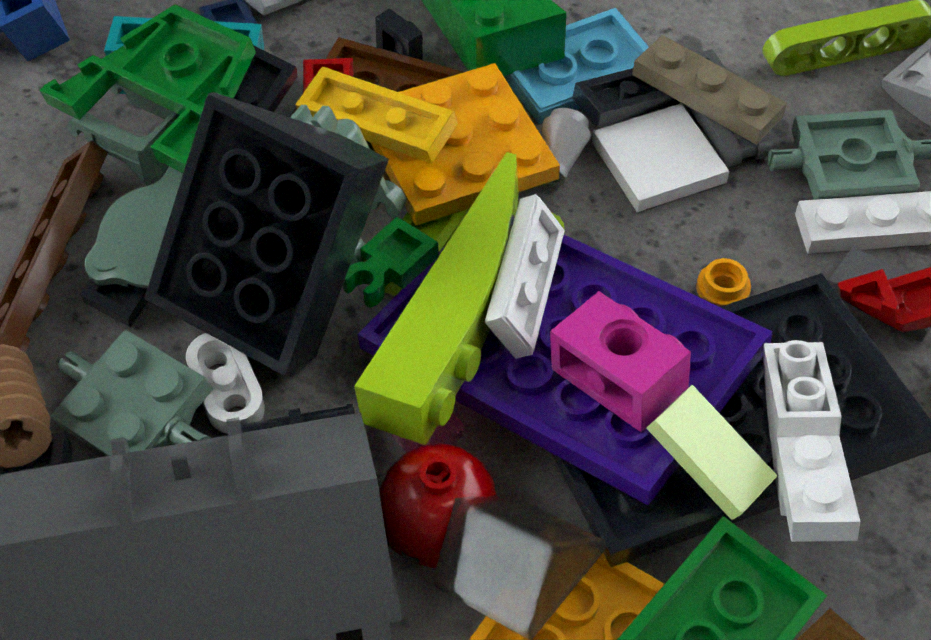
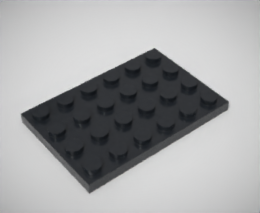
M822 273L721 306L725 310L772 331L771 343H786L793 340L807 343L823 342L842 416L839 437L850 481L931 452V419ZM762 357L720 411V415L774 471L767 414L764 361ZM552 454L596 541L601 547L610 568L708 533L723 516L732 523H736L780 507L776 481L774 479L743 514L731 520L681 465L677 467L651 503L646 505Z

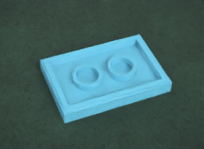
M616 8L566 25L564 59L547 64L541 63L537 67L523 71H514L513 74L506 75L504 78L536 122L541 124L557 108L580 109L572 99L575 83L631 69L634 67V61L649 47Z

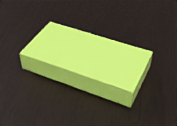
M693 385L686 389L646 427L731 520L743 514L777 477V474Z

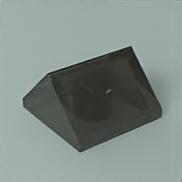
M510 494L455 498L433 582L437 589L528 640H532L607 547L604 540Z

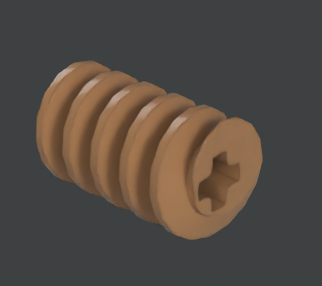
M1 344L0 466L9 468L23 466L36 460L47 450L53 437L49 429L50 415L45 407L46 403L41 395V389L37 383V377L28 355L17 347Z

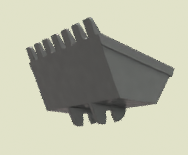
M361 412L244 433L241 430L239 417L226 419L227 436L134 452L129 451L125 437L115 438L111 440L113 452L111 456L0 475V610L6 640H337L336 633L361 629L363 640H392L390 623L402 621V615L387 546L377 476Z

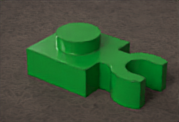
M395 217L360 248L362 262L350 265L343 283V291L349 294L358 285L368 284L363 290L364 304L368 308L378 305L383 300L385 287L390 282L404 289L439 257L438 242L399 217Z

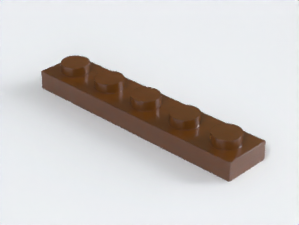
M92 140L64 159L0 294V345L14 346L23 352H26L30 344V338L26 336L32 321L36 320L46 308L50 299L46 289L51 279L64 267L69 256L68 252L65 251L69 238L74 236L83 225L87 216L86 212L83 211V207L87 199L100 187L104 178L100 170L108 152Z

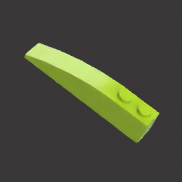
M506 152L355 384L359 412L362 414L365 425L426 446L437 426H444L450 419L455 405L456 394L463 382H470L474 378L481 360V349L490 332V328L485 323V318L518 208L519 190L516 154Z

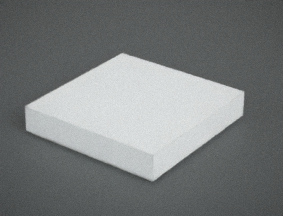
M681 103L593 131L592 144L636 212L727 183L728 168Z

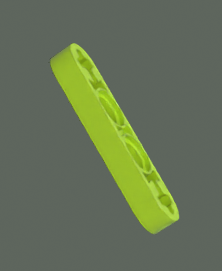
M913 0L784 28L766 40L762 48V54L775 74L787 76L923 45L931 38V7L924 0ZM880 28L875 34L866 38L871 32ZM838 37L832 44L822 48L828 41Z

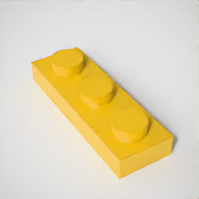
M321 67L295 104L297 109L301 105H307L312 117L322 106H329L337 121L339 119L353 120L359 126L366 141L431 164L458 125L453 110L325 67Z

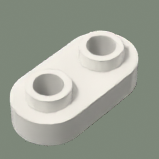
M207 333L195 338L187 348L186 362L189 368L206 377L214 388L202 402L212 426L218 431L228 434L226 419L239 417L240 423L243 424L261 421L265 411L262 390L246 354ZM215 364L225 365L217 368L216 370L209 369L211 366ZM240 406L244 408L237 412H228L233 407Z

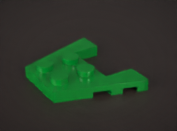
M174 4L121 37L122 47L102 59L95 55L90 56L77 64L81 71L80 73L60 85L56 79H53L39 91L48 105L78 120L115 84L179 114L180 116L150 147L158 161L183 173L208 93L215 92L234 99L256 51L250 37Z

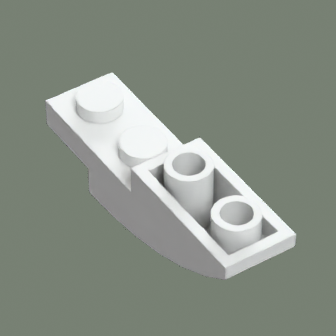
M793 340L786 343H764V377L774 472L777 474L775 481L781 516L787 517L791 542L858 541L860 518L839 437L842 416L823 342L807 343Z

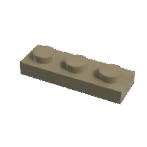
M661 35L634 61L633 76L756 145L784 116L787 105L785 101L664 35Z

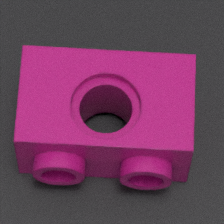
M600 291L550 331L552 370L640 432L645 430L676 398L689 388L691 351L686 349L674 336L657 330L639 318L630 307L616 303Z

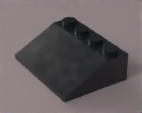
M215 92L208 93L144 299L280 374L288 375L316 358L389 159L338 133Z

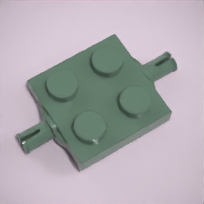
M892 110L795 116L791 129L797 148L770 149L768 152L770 171L799 169L808 180L814 200L917 192L920 186L913 166V160L931 159V139L910 140L898 127Z
M125 329L94 364L84 360L73 351L64 354L70 363L63 358L60 359L58 363L59 371L78 383L50 417L61 428L104 457L113 455L111 440L115 438L125 437L130 452L210 439L207 435H203L189 426L195 410L214 389L206 377Z

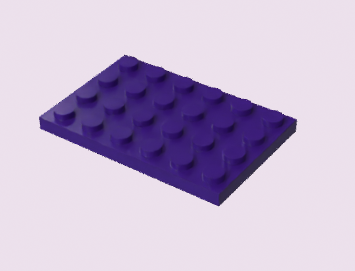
M563 235L533 355L515 359L490 329L481 349V360L478 370L470 382H463L456 394L455 401L640 502L649 505L680 464L647 428L642 432L638 431L552 370L550 331L600 291L616 303L630 307L639 318L657 330L674 336L686 349L691 351L689 387L693 385L719 413L763 357L764 343H771L772 331L569 236ZM437 259L402 289L357 334L360 349L373 356L376 354Z

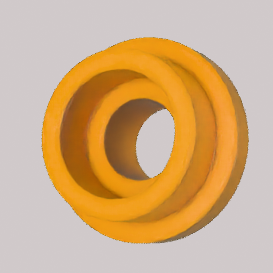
M721 258L710 262L701 270L698 275L696 289L700 298L721 307L748 298L751 291V281L743 265L732 259Z

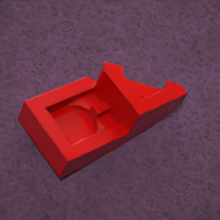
M931 267L892 279H887L884 270L881 269L837 282L840 298L901 332L931 327Z

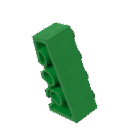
M422 0L468 71L496 63L503 76L513 74L514 71L527 70L537 67L541 63L547 64L565 58L567 12L551 0Z

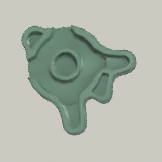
M169 166L159 181L132 190L117 199L110 206L101 221L96 243L85 258L86 272L94 283L103 286L119 284L129 287L128 284L136 287L148 288L183 173Z

